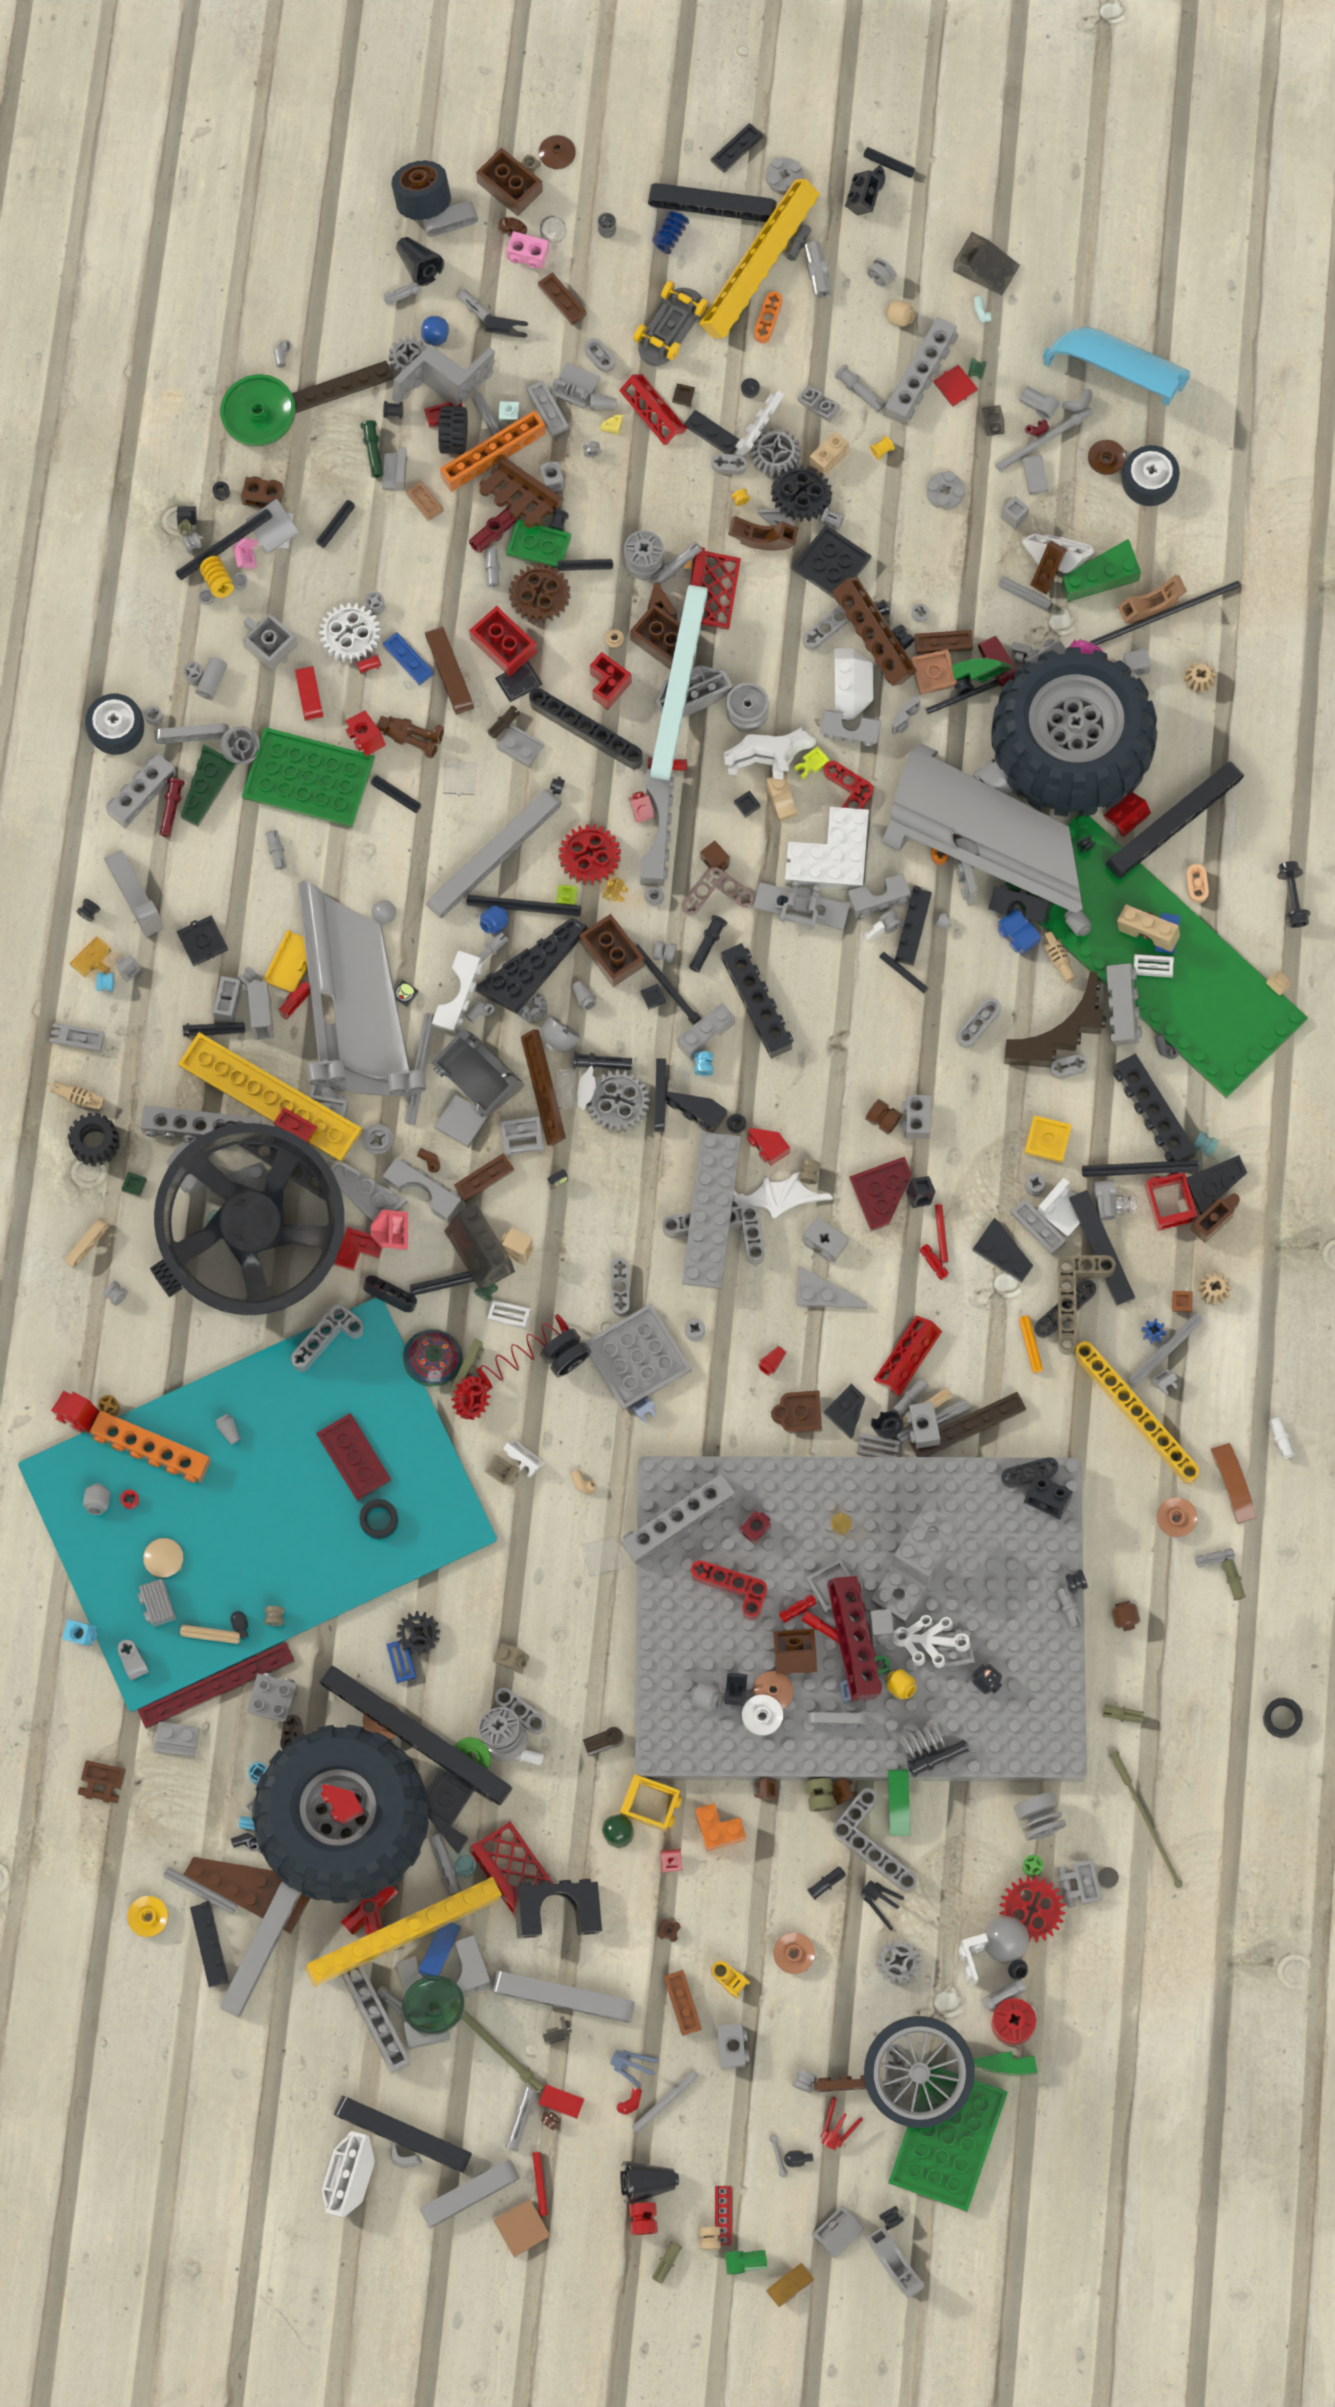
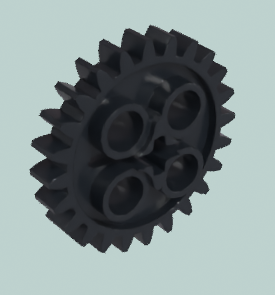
M794 465L793 470L788 468L787 473L781 471L780 476L775 477L771 487L772 502H776L775 508L781 507L780 514L786 512V518L792 515L793 521L797 517L800 518L801 522L804 518L810 521L811 516L817 519L818 514L823 515L826 507H829L831 504L833 493L830 491L831 485H827L828 479H823V473L817 475V469L812 472L810 471V466L805 470L803 465L800 466V469H797Z

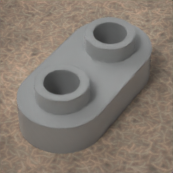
M595 338L586 342L585 353L594 365L602 372L611 371L615 366V358L599 339Z

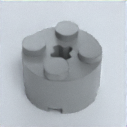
M994 758L977 769L973 774L975 779L1006 795L1013 792L1007 783V775L1003 769H999Z

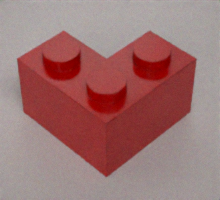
M601 652L589 665L590 675L600 681L592 690L593 700L609 710L632 683V675Z
M64 1390L51 1410L58 1422L64 1425L69 1423L72 1425L71 1428L77 1432L85 1431L89 1434L100 1412L89 1399L75 1392L70 1394Z

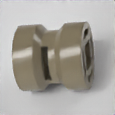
M803 1159L801 1162L802 1172L799 1173L798 1180L806 1184H817V1172L820 1171L821 1163L811 1159Z

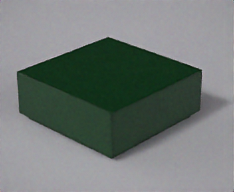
M128 1172L121 1191L141 1197L147 1178Z

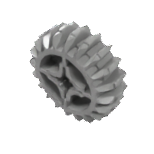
M772 427L771 432L765 429L764 435L760 434L758 439L753 442L754 445L751 448L753 465H757L758 471L763 470L764 476L769 472L771 478L774 474L780 476L781 471L787 473L788 468L793 470L794 465L798 466V460L801 459V447L798 446V439L794 440L795 435H789L788 430L783 433L781 428L775 431ZM781 443L785 444L790 450H788L786 447H783ZM778 447V453L774 458V452H776V448ZM763 456H765V458H769L771 462L765 460Z

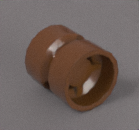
M878 1099L869 1110L865 1120L874 1126L878 1124L879 1129L889 1135L899 1123L902 1113L894 1108L889 1109V1104Z

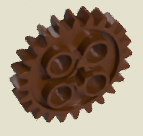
M536 563L533 569L526 566V572L520 569L521 576L514 575L515 581H511V587L513 588H509V593L511 594L509 595V600L512 601L511 607H516L515 613L521 612L522 619L528 616V622L535 618L536 624L539 622V619L546 623V618L553 621V615L560 617L559 610L565 612L564 605L568 606L569 601L567 599L571 598L570 593H568L570 592V586H567L568 579H564V573L558 575V568L552 571L551 565H549L546 569L544 568V563L541 564L540 568H537ZM532 580L539 581L537 584L530 583ZM555 586L556 589L549 590L548 587ZM527 596L532 598L529 601L523 600V598ZM545 602L550 604L547 607L541 606Z

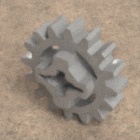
M406 336L405 341L399 338V344L394 342V348L389 349L390 355L388 356L389 361H391V368L395 367L396 373L402 372L427 348V345L423 346L422 340L417 342L416 337L409 340V337ZM408 352H410V356H411V357H410V361H408V357H407V356H408Z
M897 1938L895 1944H892L889 1940L888 1947L883 1945L881 1947L883 1953L877 1954L881 1960L876 1961V1965L882 1966L878 1972L885 1973L883 1979L890 1977L892 1984L895 1980H898L899 1985H901L902 1979H905L908 1983L910 1982V1975L914 1978L916 1977L914 1970H920V1966L916 1965V1963L921 1962V1958H916L919 1950H912L914 1947L913 1943L907 1946L906 1939L903 1943H900ZM897 1948L905 1949L908 1952H899ZM890 1952L891 1960L885 1963V1957ZM895 1957H898L899 1959H905L902 1962V1966H899V1964H893L896 1959ZM913 1960V1965L908 1971L906 1967L907 1962ZM891 1970L898 1971V1972L900 1973V1975H895V1974L891 1973L890 1971H891Z

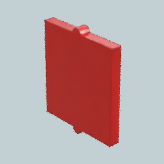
M959 365L948 372L945 371L942 376L933 381L952 407L962 400H967V397L978 391V388Z

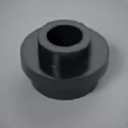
M558 776L557 779L553 778L550 789L554 795L556 793L561 794L565 780L561 779V776Z
M733 1114L727 1119V1128L733 1133H741L746 1128V1119L740 1114ZM737 1121L740 1123V1126L735 1127L733 1123Z
M1021 1959L1013 1961L1008 1967L1010 1977L1017 1980L1025 1978L1028 1974L1027 1963Z

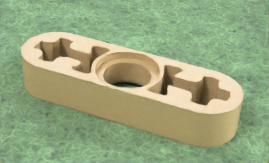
M102 1218L98 1219L67 1255L65 1263L75 1268L105 1234L109 1224Z

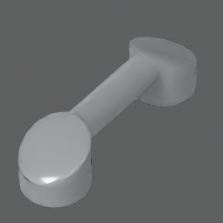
M244 573L234 575L232 583L235 586L234 589L242 590L247 586L248 578ZM202 589L198 594V599L203 605H210L213 599L216 598L210 589Z

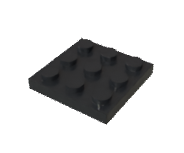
M825 525L793 564L792 570L835 599L832 591L847 578L857 577L872 559V555L828 525Z

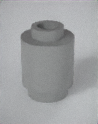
M1070 910L1064 915L1065 922L1076 936H1085L1091 931L1092 923L1082 910L1078 913Z

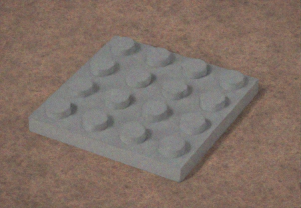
M651 1303L585 1341L591 1349L590 1358L623 1411L692 1371V1368Z

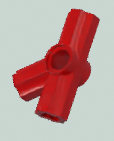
M388 1886L378 1892L377 1896L362 1900L341 1923L352 1935L363 1925L366 1936L382 1929L383 1924L380 1910L398 1894L394 1887ZM368 1902L375 1904V1909L371 1913H367L364 1910V1906Z

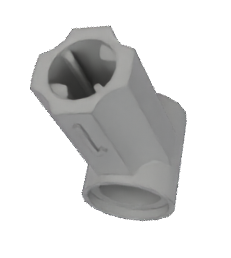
M1029 386L1024 389L1020 397L1021 403L1036 410V413L1045 420H1050L1060 405V402L1054 396H1045Z
M1115 1181L1094 1182V1194L1098 1203L1100 1219L1104 1221L1115 1219L1117 1217Z

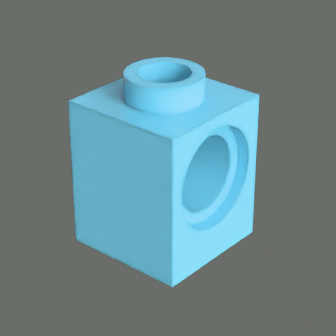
M67 1619L62 1639L92 1646L97 1637V1626ZM81 1629H83L84 1634L80 1638L79 1632Z

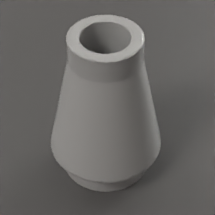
M597 392L595 394L590 393L589 409H593V411L615 410L617 399Z
M582 981L576 982L572 988L575 991L579 1007L585 1011L595 1007L597 1004L596 996Z
M226 1414L215 1421L217 1424L216 1428L228 1440L230 1445L241 1439L234 1418L230 1414Z

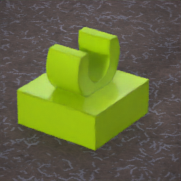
M558 885L556 903L576 905L578 886Z

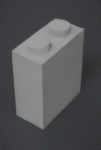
M253 980L251 983H247L251 1029L254 1039L274 1038L271 998L267 981Z

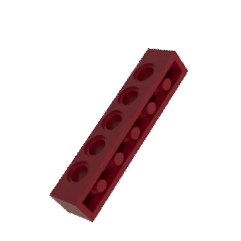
M857 1576L836 1577L827 1584L851 1701L874 1699L882 1693V1684L878 1678V1665L874 1659V1646L870 1640V1627L866 1621L865 1604L862 1602L861 1585L858 1582Z

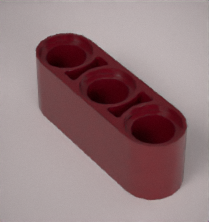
M997 636L978 643V649L984 659H994L1012 665V669L995 677L1000 687H1004L1010 679L1014 680L1017 669Z

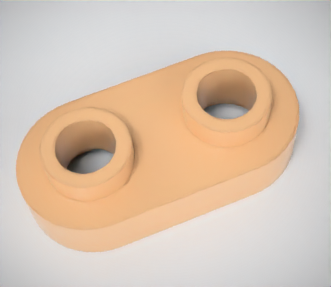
M1194 864L1187 870L1188 894L1193 902L1202 903L1209 894L1207 873L1202 865ZM1193 874H1198L1200 877L1194 878ZM1200 892L1202 895L1196 896L1195 893Z

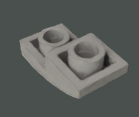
M809 385L797 398L798 402L828 422L840 410L838 403L824 397L823 392Z
M916 695L897 714L892 725V733L894 735L898 732H904L909 727L910 716H914L920 710L921 701Z

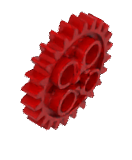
M586 824L585 829H582L579 825L577 832L571 829L572 836L566 834L565 838L567 841L562 840L561 845L563 847H559V852L562 854L558 856L559 860H561L560 866L565 867L564 874L570 872L569 879L576 877V883L582 879L584 885L587 884V881H590L593 886L594 880L601 884V878L609 880L608 873L614 875L613 868H619V864L616 862H621V857L618 856L621 854V849H617L620 845L619 842H615L616 836L610 837V830L604 833V826L597 830L596 824L593 825L592 829L589 828L588 824ZM594 840H598L600 844L594 846L591 844V842ZM581 847L582 850L580 852L573 851V848ZM600 857H604L607 859V861L603 863L597 860ZM581 864L589 865L586 869H581L579 866Z
M1028 1875L1026 1882L1018 1878V1885L1011 1882L1013 1889L1006 1888L1008 1896H1001L1006 1901L999 1904V1906L1004 1908V1911L999 1912V1914L1013 1917L1014 1910L1022 1909L1025 1912V1917L1020 1922L1024 1924L1029 1910L1026 1909L1027 1905L1031 1906L1036 1893L1040 1892L1041 1894L1036 1904L1038 1912L1032 1914L1030 1922L1026 1926L1029 1933V1942L1031 1937H1034L1036 1943H1038L1039 1936L1046 1940L1047 1933L1054 1936L1052 1929L1059 1930L1060 1928L1056 1925L1057 1922H1064L1059 1916L1066 1914V1912L1060 1910L1066 1904L1059 1902L1063 1898V1895H1056L1059 1888L1052 1890L1053 1882L1046 1885V1878L1038 1882L1037 1876H1035L1034 1881H1031ZM1028 1889L1032 1892L1033 1897L1030 1901L1022 1900L1021 1892ZM1047 1897L1052 1901V1906L1049 1909H1043L1040 1906L1042 1898ZM1035 1917L1043 1918L1044 1926L1037 1929L1032 1925V1920Z

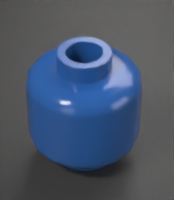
M491 906L480 915V927L486 933L497 934L508 925L507 911L502 907Z

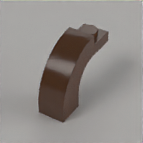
M734 516L731 518L728 535L741 540L740 544L751 548L778 551L795 545L799 528L784 521L773 526H762Z

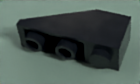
M669 1091L666 1093L667 1104L672 1109L682 1111L685 1118L690 1121H696L699 1123L698 1126L706 1132L714 1133L727 1116V1109L711 1098Z

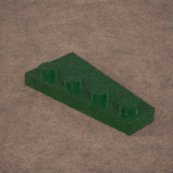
M204 744L181 813V819L196 827L202 822L237 765L229 762L223 754Z

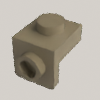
M494 1455L484 1472L501 1484L510 1485L516 1481L520 1468L511 1465L500 1456Z
M501 1643L493 1662L522 1674L528 1663L529 1655L519 1648Z

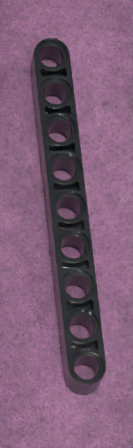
M1231 761L1226 763L1114 854L1106 862L1107 868L1118 879L1124 877L1243 779L1244 774Z

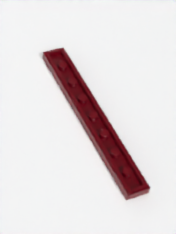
M284 1643L137 1710L147 1729L256 1680L257 1673L262 1675L264 1673H271L295 1661L287 1643Z

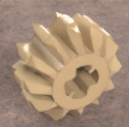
M1199 660L1197 665L1191 663L1190 668L1185 670L1184 681L1187 682V688L1193 687V693L1197 689L1201 694L1204 692V689L1209 692L1211 686H1215L1216 681L1214 679L1217 678V674L1214 673V666L1208 667V662L1202 665Z
M1213 1271L1212 1276L1206 1273L1205 1279H1200L1199 1283L1201 1285L1198 1286V1291L1202 1292L1200 1298L1207 1297L1206 1304L1210 1300H1213L1214 1306L1217 1305V1300L1223 1304L1225 1302L1224 1298L1230 1297L1229 1291L1232 1290V1286L1228 1285L1230 1279L1223 1280V1273L1218 1277L1217 1272ZM1214 1286H1217L1218 1289L1215 1291L1211 1290Z

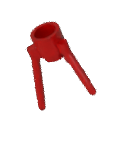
M836 2097L832 2099L825 2127L820 2136L823 2138L821 2143L834 2151L837 2146L841 2148L843 2142L863 2120L860 2117L840 2138L841 2135L838 2131L847 2116L846 2113H843L835 2129L829 2130L837 2100Z

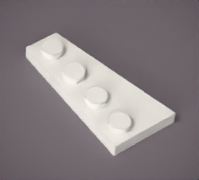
M777 391L774 395L770 394L764 402L767 405L764 409L761 408L755 415L757 420L754 424L750 423L745 430L747 433L745 438L741 437L735 445L737 448L734 453L735 455L743 456L752 448L753 442L761 434L759 430H762L769 421L768 416H771L784 396L783 393Z

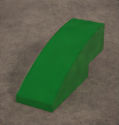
M984 658L970 659L952 665L954 680L960 681L964 678H970V680L981 683L1013 668L1011 664Z
M908 1769L888 1770L890 1836H910Z
M1010 2051L973 2058L974 2067L994 2074L1028 2076L1038 2073L1035 2056L1014 2059L1013 2053Z

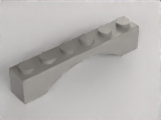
M647 769L646 793L649 795L657 811L659 828L654 844L641 859L640 884L664 886V879H668V868L665 867V861H669V849H666V843H670L671 831H667V826L671 825L672 813H668L669 807L673 806V795H670V789H674V777H670L669 781L650 778L651 769Z

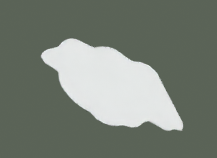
M593 1066L589 1067L578 1083V1107H581L582 1110L586 1109V1105L592 1099L596 1088Z

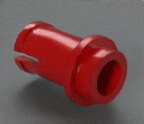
M372 655L371 658L356 662L360 674L374 668L379 669L382 666L378 655Z

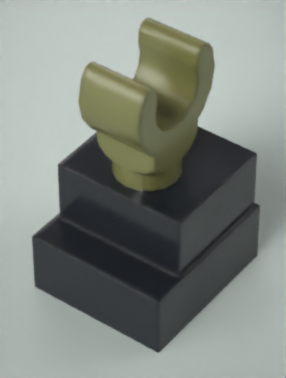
M177 506L179 534H182L183 530H188L189 534H192V526L197 525L198 521L196 506Z

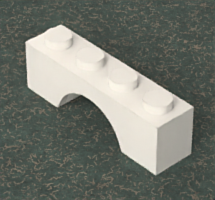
M458 950L452 970L460 978V992L452 1002L438 1005L432 1021L434 1027L456 1034L457 1030H461L464 1019H462L464 1011L467 1012L470 1006L469 996L475 992L477 982H475L476 977L481 975L484 965L481 964V958Z

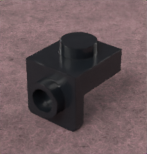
M727 1673L725 1705L745 1706L747 1674Z

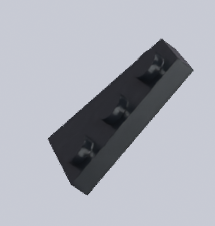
M1240 1155L1186 1178L1191 1195L1200 1214H1203L1247 1174Z
M994 1217L972 1251L1022 1283L1033 1268V1264Z

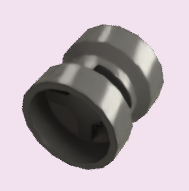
M603 213L598 218V232L604 238H611L617 230L616 218L611 213Z

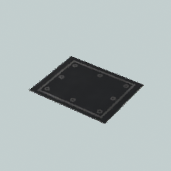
M529 661L510 677L503 673L495 678L509 702L543 685Z

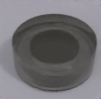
M1110 1867L1103 1868L1098 1874L1100 1886L1106 1889L1116 1886L1119 1879L1117 1871Z

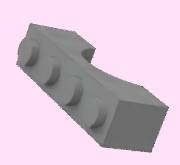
M395 1158L382 1176L383 1181L399 1192L410 1187L424 1189L432 1197V1213L449 1224L462 1205L460 1195L453 1190L447 1191L439 1181L430 1180L427 1178L428 1175L422 1170L418 1169L416 1171L405 1159L399 1160Z

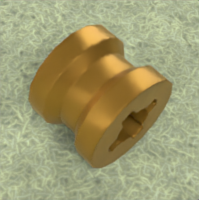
M105 1395L98 1402L99 1410L113 1416L119 1413L120 1407L115 1397Z

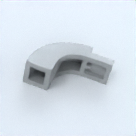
M884 2226L866 2237L894 2283L907 2298L917 2294L925 2287Z

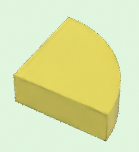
M613 415V417L605 420L600 427V431L619 435L623 415Z

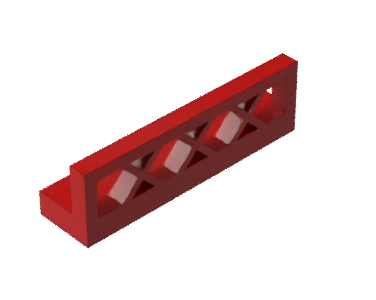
M643 374L631 375L619 390L663 445H667L676 434H683L687 430V427ZM631 384L635 388V396H631L627 392ZM640 399L646 401V410L641 409ZM651 412L656 413L657 424L651 421ZM662 426H666L670 430L666 438L662 434Z
M916 1315L874 1378V1381L888 1387L895 1395L900 1396L941 1335V1329L933 1321ZM919 1323H922V1327L915 1331ZM912 1340V1342L910 1343V1345L907 1346V1347H905V1344H906L908 1341ZM901 1356L900 1360L894 1363L895 1359ZM890 1372L888 1378L886 1380H883L885 1374Z

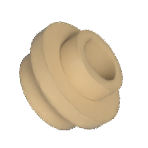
M610 630L605 635V642L611 648H618L623 644L624 636L619 630ZM612 636H617L618 639H617V640H612L611 637H612Z

